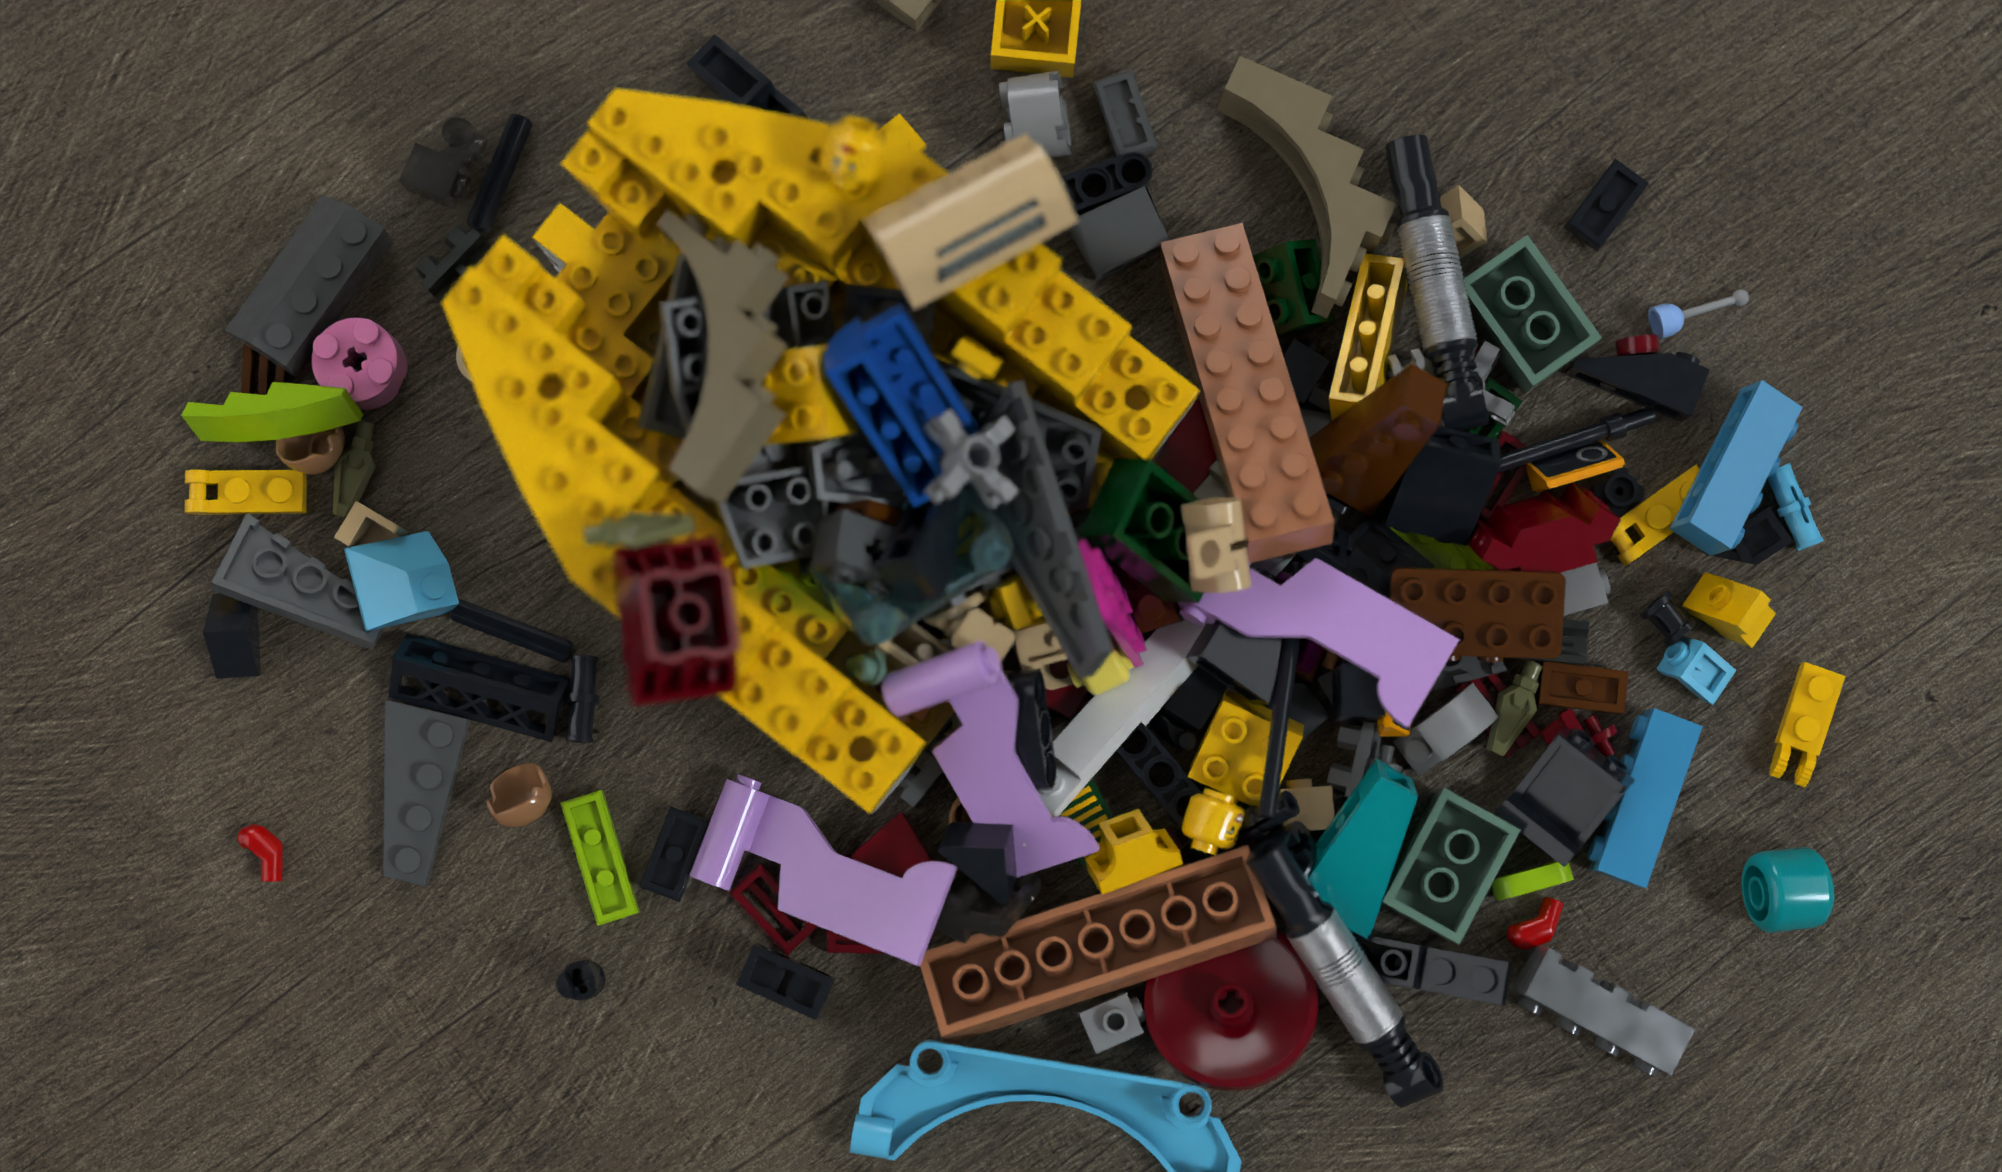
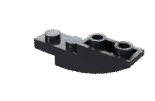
M1352 933L1358 946L1364 951L1363 954L1371 962L1370 964L1373 965L1383 983L1501 1006L1506 1004L1512 963L1373 936H1369L1366 939L1357 933Z

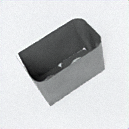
M1143 186L1077 217L1078 222L1067 228L1095 282L1160 252V242L1169 240L1148 186L1146 188Z

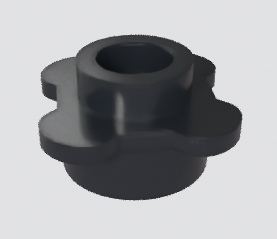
M1622 467L1612 470L1611 476L1604 482H1597L1594 485L1593 493L1596 497L1603 499L1613 513L1621 517L1626 514L1629 505L1634 501L1638 502L1644 498L1645 490L1642 485L1637 483L1634 477L1629 475L1628 469ZM1616 488L1622 489V495L1615 493Z

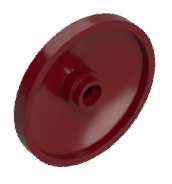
M1276 930L1277 938L1147 980L1144 993V1012L1151 1038L1164 1060L1180 1075L1207 1088L1222 1091H1242L1274 1081L1285 1074L1302 1057L1312 1040L1317 1024L1318 992L1314 977L1308 971L1302 958L1299 957V954L1292 946L1293 944L1290 943L1288 937Z

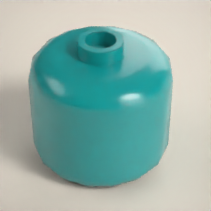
M1795 847L1760 851L1748 858L1744 865L1741 879L1742 897L1748 916L1758 929L1766 933H1779L1812 929L1825 924L1833 909L1834 884L1826 861L1817 851L1808 847Z

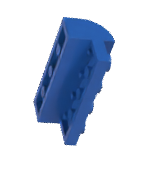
M900 303L865 323L858 317L844 326L828 343L829 345L823 354L825 373L916 508L931 500L924 490L943 473L941 457L945 451L941 445L927 436L922 427L931 417L935 415L940 417L945 410L951 409L968 437L977 435L981 429Z

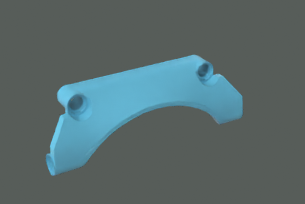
M925 1040L919 1043L911 1055L910 1066L896 1064L861 1097L859 1113L855 1117L850 1145V1153L896 1160L923 1134L961 1113L986 1105L1004 1102L1039 1101L1078 1108L1111 1122L1144 1145L1168 1172H1240L1242 1162L1220 1118L1209 1115L1212 1109L1211 1099L1208 1093L1198 1084L944 1043L937 1040ZM925 1049H935L942 1055L943 1065L939 1070L926 1072L919 1066L918 1055ZM1187 1092L1198 1093L1202 1098L1201 1109L1194 1115H1185L1179 1110V1100Z

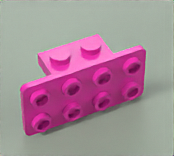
M1086 539L1077 541L1105 624L1134 667L1137 668L1144 665L1140 653L1147 651L1138 626L1135 627L1133 619L1129 614L1133 612V608L1125 588L1121 587L1117 575H1113L1112 569L1108 561L1105 562L1099 547L1091 549Z

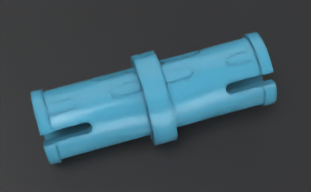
M1788 463L1778 467L1775 473L1767 480L1780 507L1777 509L1779 517H1784L1796 544L1797 551H1800L1824 540L1808 507L1812 505L1809 497L1804 498L1791 468L1792 466Z

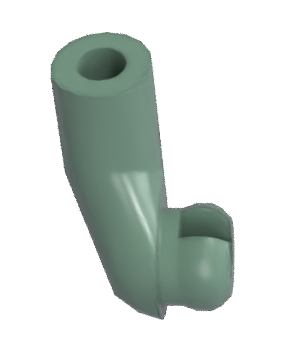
M880 650L852 655L847 659V671L858 680L864 681L866 685H877L886 675V656Z

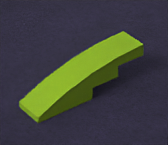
M272 382L266 395L230 392L224 405L188 402L181 416L200 441L252 442L279 440L323 432L359 422L363 413L345 388Z

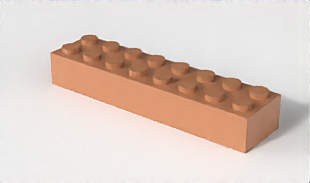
M1243 223L1160 242L1162 273L1195 386L1200 390L1198 396L1228 497L1241 498L1248 562L1253 563L1332 544L1334 519Z
M1248 845L1143 879L1103 895L1100 893L926 950L920 968L941 1037L946 1043H957L1277 938L1276 925L1264 890L1246 864L1250 854Z

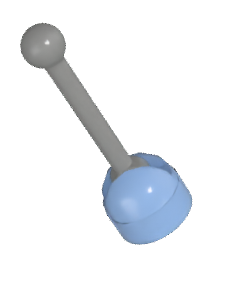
M1739 289L1730 297L1683 311L1673 304L1663 303L1649 308V324L1653 334L1657 335L1658 339L1667 338L1681 330L1684 319L1732 304L1743 306L1749 301V294L1745 290Z

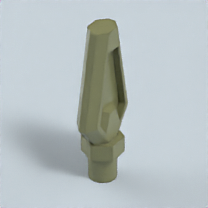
M362 420L358 422L355 435L350 436L349 447L342 452L335 463L334 515L347 517L355 502L360 501L376 470V465L371 455L374 441H371L375 427L373 423Z
M628 513L615 523L614 519L603 520L602 525L584 527L586 545L605 543V547L617 546V543L633 549L694 533L692 515Z
M1527 660L1521 674L1515 675L1512 682L1513 685L1498 693L1494 711L1499 717L1491 724L1486 750L1503 757L1537 711L1534 694L1539 686L1536 681L1542 670L1541 665Z

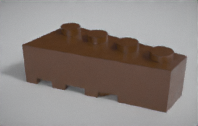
M1411 363L1312 435L1309 441L1325 493L1371 516L1439 427L1447 383Z

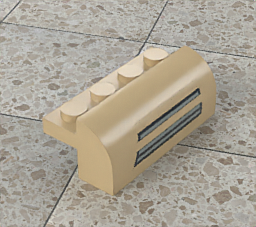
M1027 133L1016 139L1005 142L1001 147L975 161L964 164L960 169L923 186L920 190L900 201L883 207L877 213L864 219L870 235L886 258L898 286L915 310L1072 226L1078 220L1066 190L1040 144L1035 145Z

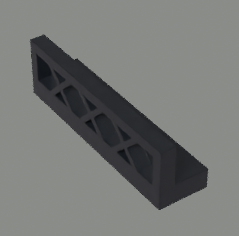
M407 633L392 658L389 697L552 742L556 735L559 710L565 699V694L569 691L570 678ZM403 674L417 678L425 688L416 690L402 686ZM446 687L458 689L466 699L462 701L449 699L442 689ZM488 698L498 700L505 707L506 711L501 713L492 711L483 701ZM534 710L547 714L546 725L532 722L524 712Z

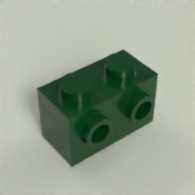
M1316 239L1286 241L1253 255L1277 337L1302 334L1335 321L1333 309H1331L1327 319L1311 312L1320 284L1321 258Z

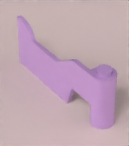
M1317 558L1281 586L1249 568L1250 588L1223 593L1204 592L1200 603L1177 602L1182 608L1180 614L1197 626H1202L1204 622L1214 624L1217 619L1250 638H1307L1378 678L1377 695L1382 707L1393 720L1406 729L1409 727L1459 642L1458 638Z
M977 641L885 675L882 680L883 696L888 708L897 717L946 700L950 701L962 724L936 744L932 752L973 823L1013 825L1017 878L1099 851L1100 845L1081 824L1067 817H1051L1016 755L1018 699L1001 670L999 655L993 647H988L983 641Z
M737 774L735 782L726 779L689 876L730 891L744 852L748 851L781 864L778 910L917 966L921 965L957 870L955 865L935 861L923 862L908 869L902 878L835 852L804 808L760 792L761 782Z

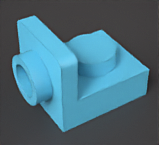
M1684 636L1666 649L1664 658L1657 667L1660 673L1677 679L1701 701L1714 705L1736 672L1735 668L1706 643Z

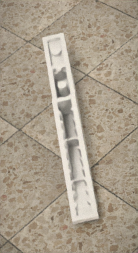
M1296 553L1253 562L1249 568L1255 570L1256 568H1261L1276 577ZM1183 617L1184 621L1157 629L1145 641L1147 651L1140 653L1144 665L1129 669L1130 678L1126 683L1100 695H1095L1053 741L1056 760L1055 786L1052 790H1037L1051 817L1059 816L1134 729L1140 723L1146 726L1198 667L1187 659L1186 656L1206 625L1205 622L1202 626H1197Z

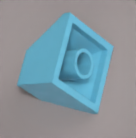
M429 531L344 549L366 632L448 614L459 604L449 563Z

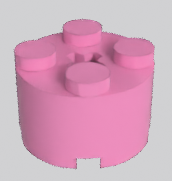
M366 318L343 319L326 328L313 342L312 369L320 386L345 388L361 410L382 407L392 401L398 394V390L407 374V359L398 341L377 323ZM363 357L366 360L361 363L362 370L357 372L353 367L357 365V359Z

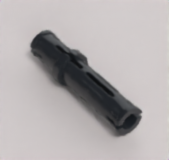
M1287 790L1281 792L1278 795L1275 819L1258 817L1259 806L1257 805L1244 809V819L1236 844L1230 849L1218 847L1216 855L1234 850L1254 838L1261 840L1271 833L1272 828L1292 817H1296L1300 813V807L1296 798ZM1187 845L1181 851L1186 865L1216 856L1191 848V845Z

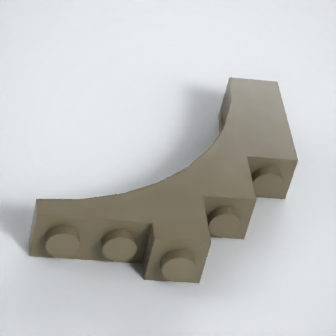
M1240 56L1224 89L1217 110L1246 125L1270 144L1293 170L1308 195L1318 223L1322 251L1320 284L1311 312L1327 319L1333 305L1342 307L1349 293L1352 283L1345 281L1349 270L1357 273L1365 253L1374 254L1379 242L1387 246L1397 224L1396 221L1390 219L1396 203L1357 186L1365 170L1364 167L1358 165L1364 149L1326 133L1333 114L1326 112L1332 98L1331 95Z
M666 210L657 225L678 245L694 271L704 299L709 331L708 368L700 405L687 438L669 466V469L697 493L723 504L786 415L772 403L776 395L761 385V382L787 347L785 342L773 334L778 326L764 317L763 313L789 276L775 266L780 258L759 243H756L753 249L738 240L731 245L718 235L712 241L705 235L710 228L688 212L682 219L671 211Z

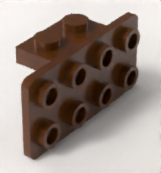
M1397 567L1391 572L1389 600L1459 639L1447 661H1458L1460 656H1476L1478 660L1485 662H1502L1503 657L1554 659L1561 654L1566 579L1559 572Z

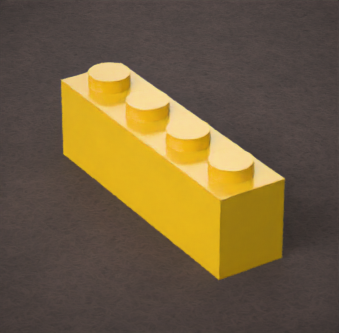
M1365 253L1360 264L1329 395L1332 421L1386 381L1389 368L1387 356L1392 355L1407 289L1404 258Z

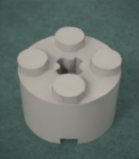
M1059 71L1008 78L1007 82L999 83L1001 104L1003 108H1006L1008 120H1011V122L1004 123L1006 142L1027 133L1035 145L1040 144L1048 158L1071 155L1069 147L1071 145L1066 100H1063V97L1059 94V88H1063Z

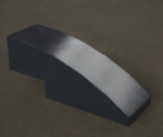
M715 34L686 63L725 103L808 119L804 111L776 89L768 77Z

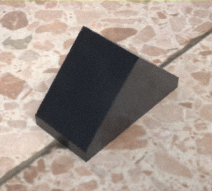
M221 593L213 594L203 635L216 678L261 676L258 607Z
M950 823L946 827L938 852L999 903L1005 905L1010 899L1017 878L1013 825Z

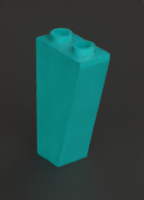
M1377 758L1315 844L1316 859L1307 875L1321 899L1332 904L1348 927L1347 929L1350 930V933L1355 932L1366 939L1373 930L1418 798L1412 778Z

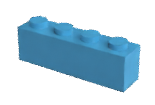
M1763 380L1741 388L1669 529L1710 556L1734 549L1741 542L1745 534L1743 525L1748 515L1754 512L1762 501L1763 493L1760 491L1766 479L1770 478L1780 465L1781 458L1778 456L1784 444L1794 436L1798 429L1796 420L1803 407Z
M1655 708L1645 710L1643 716L1639 714L1636 716L1629 734V738L1634 740L1629 756L1624 754L1620 760L1629 768L1630 772L1628 774L1635 781L1604 819L1606 822L1601 836L1595 835L1592 839L1587 853V859L1592 860L1589 867L1590 871L1635 888H1647L1703 726Z

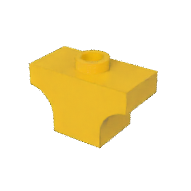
M1708 572L1703 574L1682 605L1692 616L1709 624L1724 638L1750 648L1754 647L1776 614L1768 606L1771 599L1762 590Z
M1019 573L1006 575L1001 585L988 590L990 596L985 599V603L994 622H999L1005 627L1017 630L1032 624L1033 620L1042 616L1040 609Z
M1139 809L1098 823L1101 833L1099 851L1085 857L1087 870L1102 895L1183 865L1180 851L1165 828L1159 830L1152 829Z

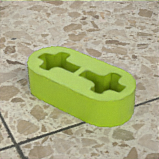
M1553 861L1496 877L1491 886L1495 900L1499 901L1574 880L1569 863L1564 867L1558 861Z

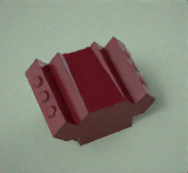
M1572 482L1569 483L1561 498L1548 490H1544L1539 496L1507 504L1504 507L1496 505L1488 520L1481 517L1478 518L1468 545L1483 561L1500 570L1562 573L1598 562L1594 545L1610 541L1621 519L1600 498L1596 497L1592 491Z
M715 536L647 545L634 549L614 550L612 574L617 583L615 603L621 620L623 636L622 659L628 670L626 690L633 706L734 693L738 674L735 653L740 651L741 648L730 568L724 569L722 550Z

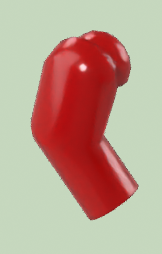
M1544 897L1536 918L1514 923L1508 928V942L1520 949H1531L1550 942L1554 936L1564 904L1559 900Z

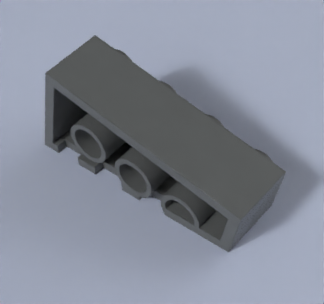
M1536 946L1530 949L1509 990L1520 996L1516 1004L1539 1016L1543 1009L1558 1017L1555 1023L1558 1027L1575 1036H1579L1581 1030L1596 1037L1594 1046L1615 1057L1618 1056L1620 1051L1635 1058L1631 1066L1656 1078L1658 1072L1672 1076L1695 1031L1694 1028L1642 1000L1638 1002L1633 999L1634 996L1617 985L1605 980H1597L1594 978V972L1566 959L1560 960L1562 955L1549 947Z

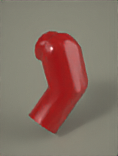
M252 824L243 827L238 833V843L243 849H249L261 859V882L283 881V845L281 840L264 826Z

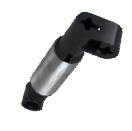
M1426 135L1401 137L1389 142L1385 146L1394 196L1398 200L1397 205L1401 214L1397 222V232L1401 241L1399 244L1402 245L1400 248L1402 249L1404 265H1406L1405 268L1407 269L1406 273L1409 274L1407 276L1410 279L1408 283L1411 284L1409 289L1411 290L1410 293L1414 302L1413 306H1415L1416 322H1418L1417 326L1419 327L1418 330L1422 339L1421 343H1423L1424 356L1431 361L1433 367L1437 368L1433 371L1434 377L1440 378L1441 381L1447 383L1442 408L1444 426L1457 430H1466L1489 425L1482 385L1480 382H1475L1479 379L1478 372L1473 371L1477 368L1475 361H1470L1474 359V351L1478 346L1477 337H1475V325H1473L1474 321L1472 320L1470 304H1468L1469 300L1465 291L1467 288H1465L1466 284L1464 283L1465 280L1461 271L1459 251H1457L1458 247L1456 246L1457 243L1455 242L1456 239L1452 230L1451 218L1448 211L1441 206L1428 138Z
M1294 821L1272 831L1261 840L1257 839L1246 860V864L1286 924L1285 934L1288 940L1293 944L1292 946L1299 954V957L1302 958V961L1317 981L1322 992L1325 993L1329 1003H1331V1006L1334 1007V1010L1341 1018L1340 1020L1343 1021L1354 1041L1362 1049H1368L1380 1069L1384 1071V1084L1391 1100L1399 1107H1406L1441 1093L1444 1083L1437 1062L1429 1053L1418 1050V1046L1412 1041L1410 1034L1406 1032L1404 1026L1405 1016L1400 1007H1398L1389 990L1386 989L1382 979L1377 975L1373 965L1370 964L1371 962L1363 954L1364 951L1358 946L1355 937L1347 929L1348 927L1332 904L1321 899L1308 879L1307 875L1317 854L1316 845L1309 830L1300 821Z

